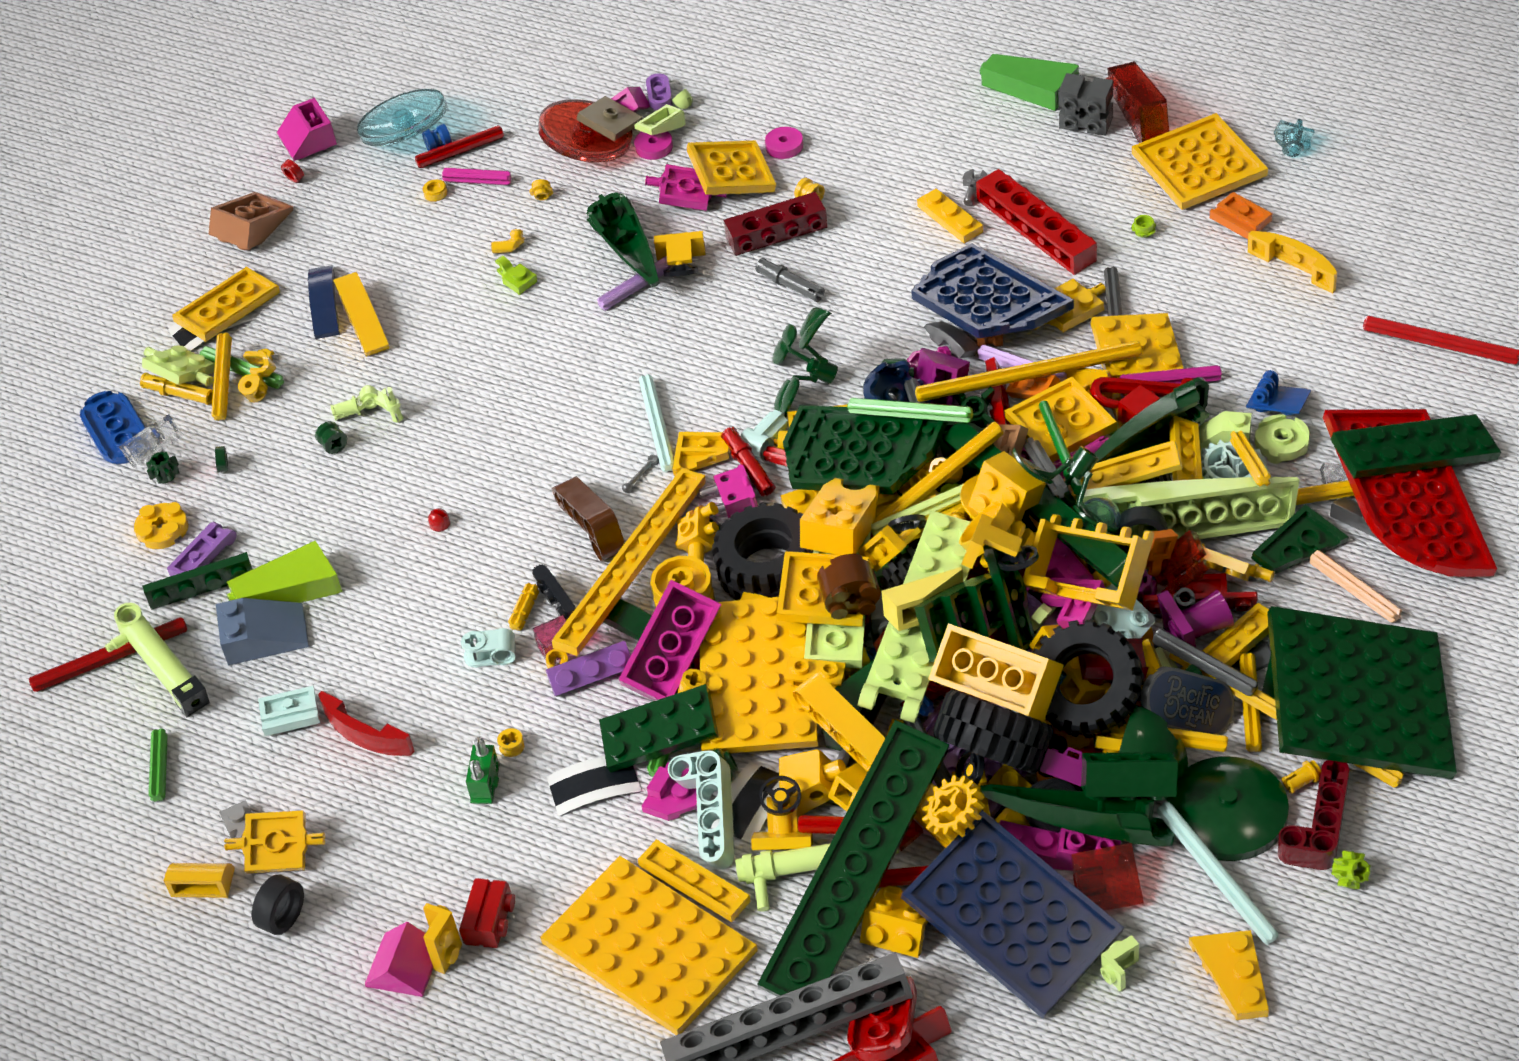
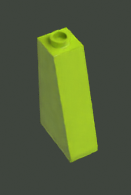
M315 540L227 581L230 593L226 595L229 601L249 598L301 603L342 592L335 570Z

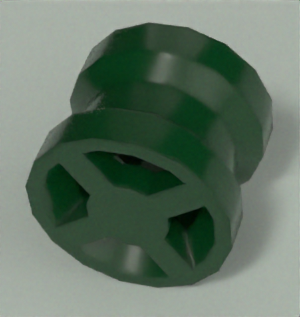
M325 422L315 432L316 440L329 454L340 452L347 444V435L340 430L335 422Z

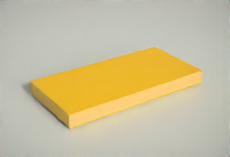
M245 267L172 315L173 321L207 342L279 294L280 288L277 284L252 269Z

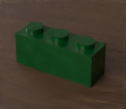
M1173 752L1082 753L1081 788L1085 797L1095 801H1103L1107 797H1119L1127 801L1136 800L1137 797L1166 800L1168 797H1176L1178 761Z

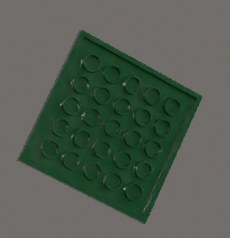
M1275 606L1270 607L1267 616L1280 753L1447 779L1454 778L1457 770L1437 632Z

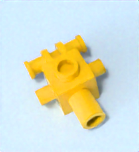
M714 502L708 503L705 507L700 505L695 510L688 511L685 517L677 519L678 540L675 541L677 549H683L688 553V556L698 558L703 562L705 553L712 550L715 534L719 530L716 522L709 521V516L716 515L719 511Z

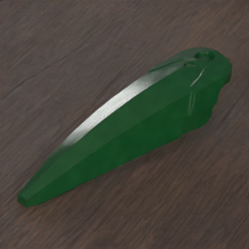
M617 192L610 193L605 197L603 194L599 195V200L587 208V221L637 276L652 287L657 286L660 282L653 256L630 200L624 194Z
M1197 377L1173 389V392L1139 412L1120 427L1095 452V455L1099 458L1096 463L1169 442V422L1173 416L1190 421L1194 420L1200 425L1203 424L1205 419L1209 418V413L1205 410L1208 404L1209 393L1207 381L1202 377Z
M995 784L980 785V791L986 798L1028 817L1064 829L1102 838L1128 841L1131 844L1168 847L1174 843V833L1163 819L1153 817L1154 800H1147V797H1137L1136 800L1132 801L1122 800L1119 797H1107L1106 800L1095 801L1085 797L1083 791L1028 788Z

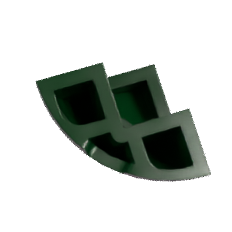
M1135 705L1126 726L1119 752H1173L1178 761L1177 779H1179L1188 769L1187 752L1181 738L1176 739L1167 728V721L1148 709Z

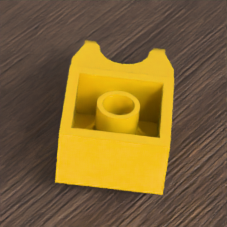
M834 478L824 484L800 519V548L835 555L856 554L871 531V524L876 518L879 486L867 485L860 490H849L843 487L844 479Z

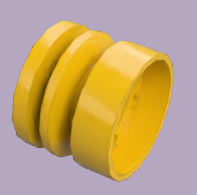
M999 500L983 509L966 527L959 540V544L967 551L982 514L993 518L992 526L1022 538L1020 546H1032L1036 535L1029 528L1025 529L1026 525L1021 520L1012 524L1015 514ZM983 544L978 556L982 555L980 563L984 568H987L988 564L985 560L983 549L985 544Z

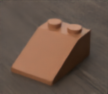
M253 192L211 207L208 234L218 238L220 242L237 245V248L241 250H250L252 247L262 244L293 211V206L258 192Z

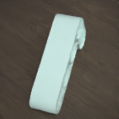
M713 751L676 756L668 765L670 777L686 789L696 788L700 856L716 869L723 870L728 868L734 860L729 764ZM717 763L715 770L709 773L711 765ZM689 767L688 773L681 777L683 770ZM718 791L717 797L710 801L711 795ZM720 819L718 826L711 829L713 822Z

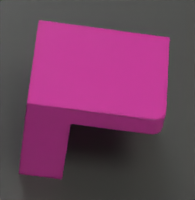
M640 86L626 87L611 98L633 112L650 107L649 101Z

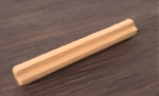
M1317 550L1310 556L1311 565L1389 622L1395 623L1401 617L1402 610L1322 551Z

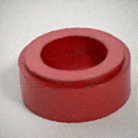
M287 159L281 165L283 174L292 182L297 183L304 177L302 169L294 161Z

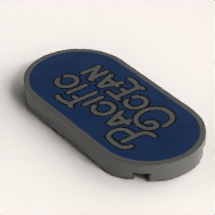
M1168 666L1156 669L1158 671L1146 678L1141 690V707L1162 717L1167 721L1168 728L1219 735L1230 724L1234 713V697L1230 687L1225 682Z

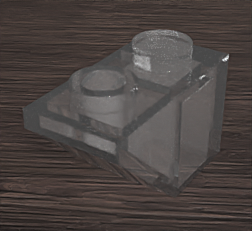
M170 414L120 445L119 448L131 466L135 468L150 459L155 453L161 452L173 445L183 436V433Z

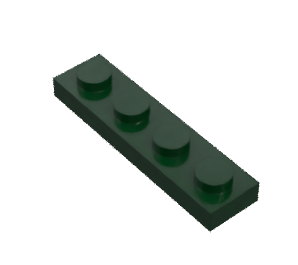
M245 552L142 585L150 609L153 610L228 586L227 581L249 572L253 568L248 554Z

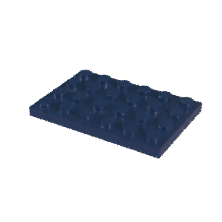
M982 810L979 813L982 817L981 820H974L972 822L975 828L973 830L966 828L964 837L958 835L902 893L901 898L1044 1019L1097 961L1101 954L1123 932L1124 927Z

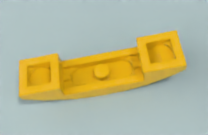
M1251 231L1248 233V253L1266 262L1276 257L1311 274L1312 284L1332 294L1336 291L1337 271L1315 249L1298 240L1280 234L1262 231Z

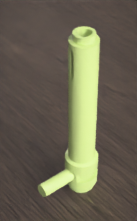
M830 844L775 853L769 850L760 852V855L752 856V853L742 855V858L735 859L738 881H746L747 884L754 883L757 909L761 912L767 911L770 908L766 881L775 880L776 876L817 870Z

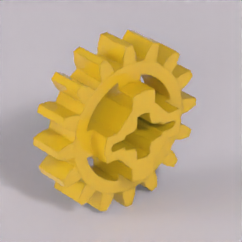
M953 775L951 782L943 779L942 787L934 786L932 788L934 795L926 796L925 798L929 805L922 807V811L927 814L922 818V821L927 824L926 828L931 833L938 836L941 840L947 837L953 841L957 833L964 837L966 828L971 830L975 828L972 822L982 818L978 811L985 808V805L981 802L985 795L974 781L969 780L966 776H962L959 779L956 775Z

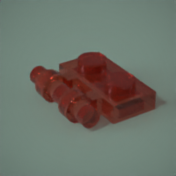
M1189 530L1176 540L1170 559H1163L1161 572L1158 576H1155L1158 584L1168 586L1161 593L1168 590L1170 594H1175L1179 589L1185 588L1191 582L1199 581L1204 577V573L1210 569V564L1205 559L1198 562L1206 556V552L1197 532Z

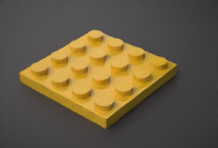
M1217 113L1132 146V155L1181 210L1268 176V168Z

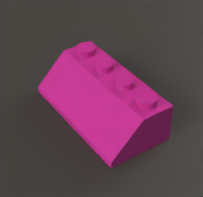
M670 580L618 679L621 685L654 701L676 694L683 673L689 669L721 604Z

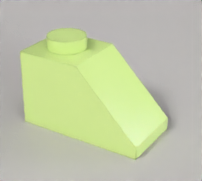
M1224 411L1200 425V451H1202V448L1208 449L1210 443L1218 445L1219 440H1222L1224 443L1229 442L1232 438L1230 434L1233 431L1236 433L1240 430L1243 431L1250 442L1252 413Z

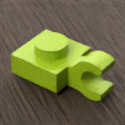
M503 255L495 260V263L500 266L497 272L502 276L503 284L517 294H522L538 282L537 275L519 263L513 267L511 262Z

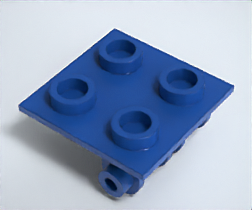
M1268 370L1263 374L1246 408H1252L1258 412L1276 411L1284 415L1300 414L1311 393V389L1278 386V374L1273 370Z

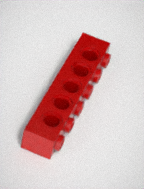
M997 169L976 182L977 201L1073 275L1097 261V242L1092 237L1079 230L1075 224H1071L1059 212L1046 205L1042 199H1038L1026 187L1017 183L1010 175Z

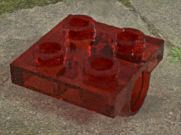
M1132 843L1070 854L1074 886L1102 910L1107 911L1144 904Z

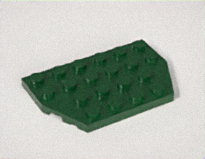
M799 405L783 440L792 489L820 491L824 484L834 478L844 479L843 487L849 490H860L867 485L879 486V494H894L934 458L948 421L851 414L847 407Z

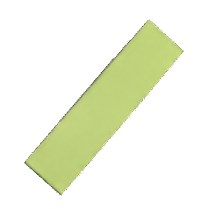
M1253 477L1193 479L1086 489L1083 503L1088 510L1110 527H1114L1118 516L1127 509L1135 506L1154 508L1164 516L1167 528L1172 529L1178 535L1176 542H1183L1185 539L1190 541L1280 528L1295 514L1299 479L1298 477H1271L1269 479L1271 483L1268 486L1264 484L1261 487L1256 484ZM1076 495L1075 504L1077 503L1079 495ZM1138 524L1130 527L1132 530L1131 538H1133V535L1142 538L1146 530L1157 531L1155 527L1147 524ZM1106 532V534L1114 535V533Z

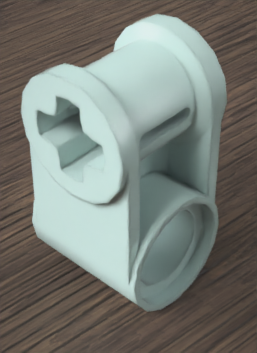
M499 628L496 630L470 631L461 638V645L465 650L464 660L470 667L508 665L515 660V634L510 629ZM473 639H476V646H474ZM474 653H476L477 660L474 659Z

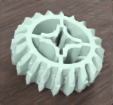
M1219 440L1218 445L1210 443L1208 449L1202 448V476L1205 479L1252 477L1230 441L1224 443L1222 440ZM1255 449L1256 453L1258 454L1263 464L1267 468V461L1265 460V456H1262L1260 449Z

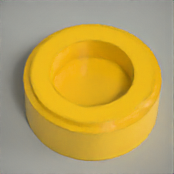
M430 180L423 186L424 197L428 201H440L447 196V187L442 180Z

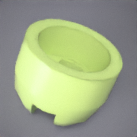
M684 89L673 98L672 102L680 109H687L692 105L693 98L688 90Z

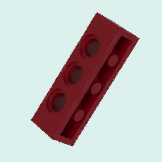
M816 191L723 220L726 239L735 256L828 228L826 209Z

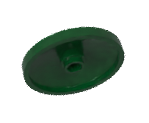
M1212 757L1190 765L1184 775L1177 779L1176 797H1168L1167 802H1170L1207 848L1220 861L1246 860L1266 852L1278 842L1280 830L1286 827L1288 822V797L1281 782L1272 772L1260 764L1239 757Z

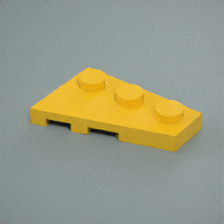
M1251 930L1189 937L1190 947L1193 952L1198 954L1203 968L1215 981L1220 995L1236 1020L1268 1017L1269 1009Z

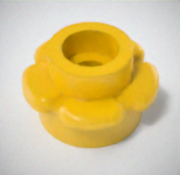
M538 179L532 182V188L529 190V193L535 199L543 201L553 194V188L548 180Z

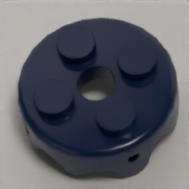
M899 361L892 364L883 362L865 378L863 384L864 399L894 401L889 396L890 393L895 396L896 401L909 402L904 384L907 380L912 379L908 372L910 363L907 361ZM917 379L920 386L924 385L921 379ZM927 400L925 402L930 404L931 400Z

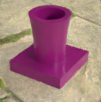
M1168 590L1157 595L1163 629L1196 647V638L1234 626L1229 606L1218 590L1183 610L1179 609Z

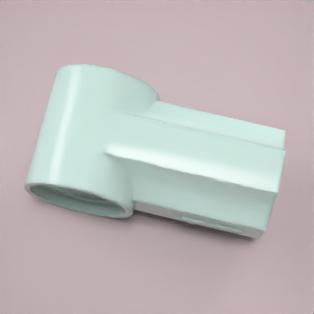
M778 410L769 412L754 429L746 428L742 432L741 438L745 443H749L753 455L764 459L763 451L766 450L767 446L774 445V439L778 438L779 430L785 431L789 427L788 419Z

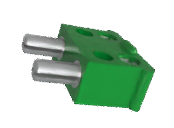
M478 736L474 739L475 745L472 746L466 785L470 796V803L492 804L495 788L498 787L500 761H498L494 745H485L484 738L480 736L479 739Z

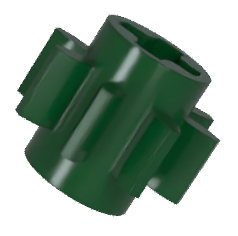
M157 452L151 456L150 461L146 462L149 479L153 480L156 478L158 484L169 483L174 480L176 474L180 473L176 456L169 458L167 452Z

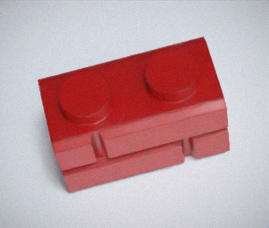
M475 878L459 928L465 945H482L483 947L497 948L500 938L506 936L508 930V920L506 917L508 912H513L515 907V895L511 893L509 883L506 881H490L489 879Z

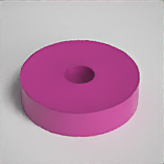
M793 127L775 128L765 137L766 151L770 156L777 159L792 158L802 151L803 136L799 130Z
M641 131L634 140L636 153L641 158L647 160L663 158L673 148L672 136L668 131L656 135H649Z

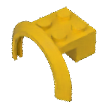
M1003 451L985 460L980 473L964 483L960 492V499L965 511L972 520L988 505L1000 500L1015 514L1013 524L1016 521H1022L1025 510L1039 504L1046 483L1031 476L1015 458Z

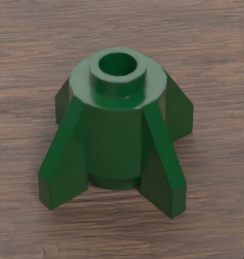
M991 386L981 397L970 396L966 398L964 393L955 394V398L960 406L972 408L974 415L970 423L980 428H986L987 424L995 422L988 415L987 409L995 394Z

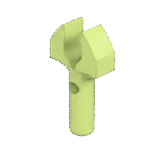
M1043 603L1031 616L1034 632H1037L1039 627L1057 607L1047 606Z

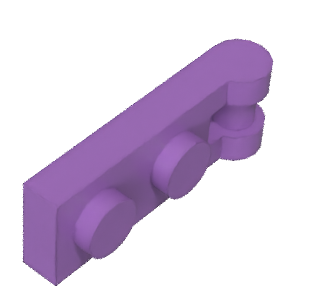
M214 521L209 523L167 567L169 575L173 576L210 564L227 545H232L235 542L236 531L229 528L223 529L221 524Z

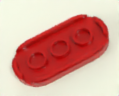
M911 976L907 977L913 998L849 1022L847 1041L852 1054L856 1058L863 1061H883L898 1055L908 1046L912 1037L917 989Z

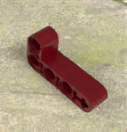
M1326 760L1323 763L1312 828L1289 825L1280 830L1278 857L1284 864L1316 870H1327L1333 866V860L1337 857L1348 788L1349 765L1347 763Z

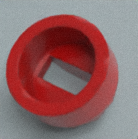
M436 508L429 514L428 523L433 531L440 532L450 526V518L444 509Z

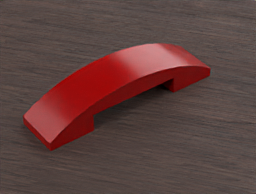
M324 691L318 694L330 724L338 733L355 745L376 753L393 756H411L415 752L408 733L388 723L379 731L349 716L342 700Z

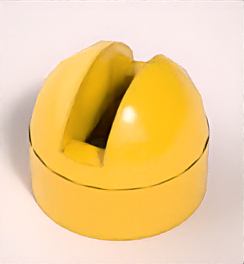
M557 649L550 650L545 658L547 668L555 666L557 658H561L560 664L567 662L568 656L566 652Z

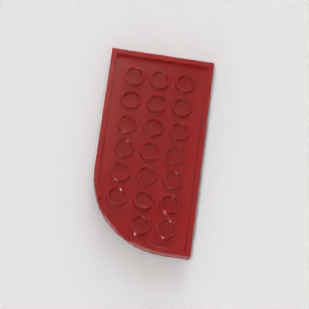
M1426 409L1325 410L1322 417L1330 437H1332L1333 432L1431 420ZM1337 452L1368 527L1388 549L1418 567L1444 574L1448 577H1489L1495 575L1497 571L1496 564L1452 466L1354 479Z

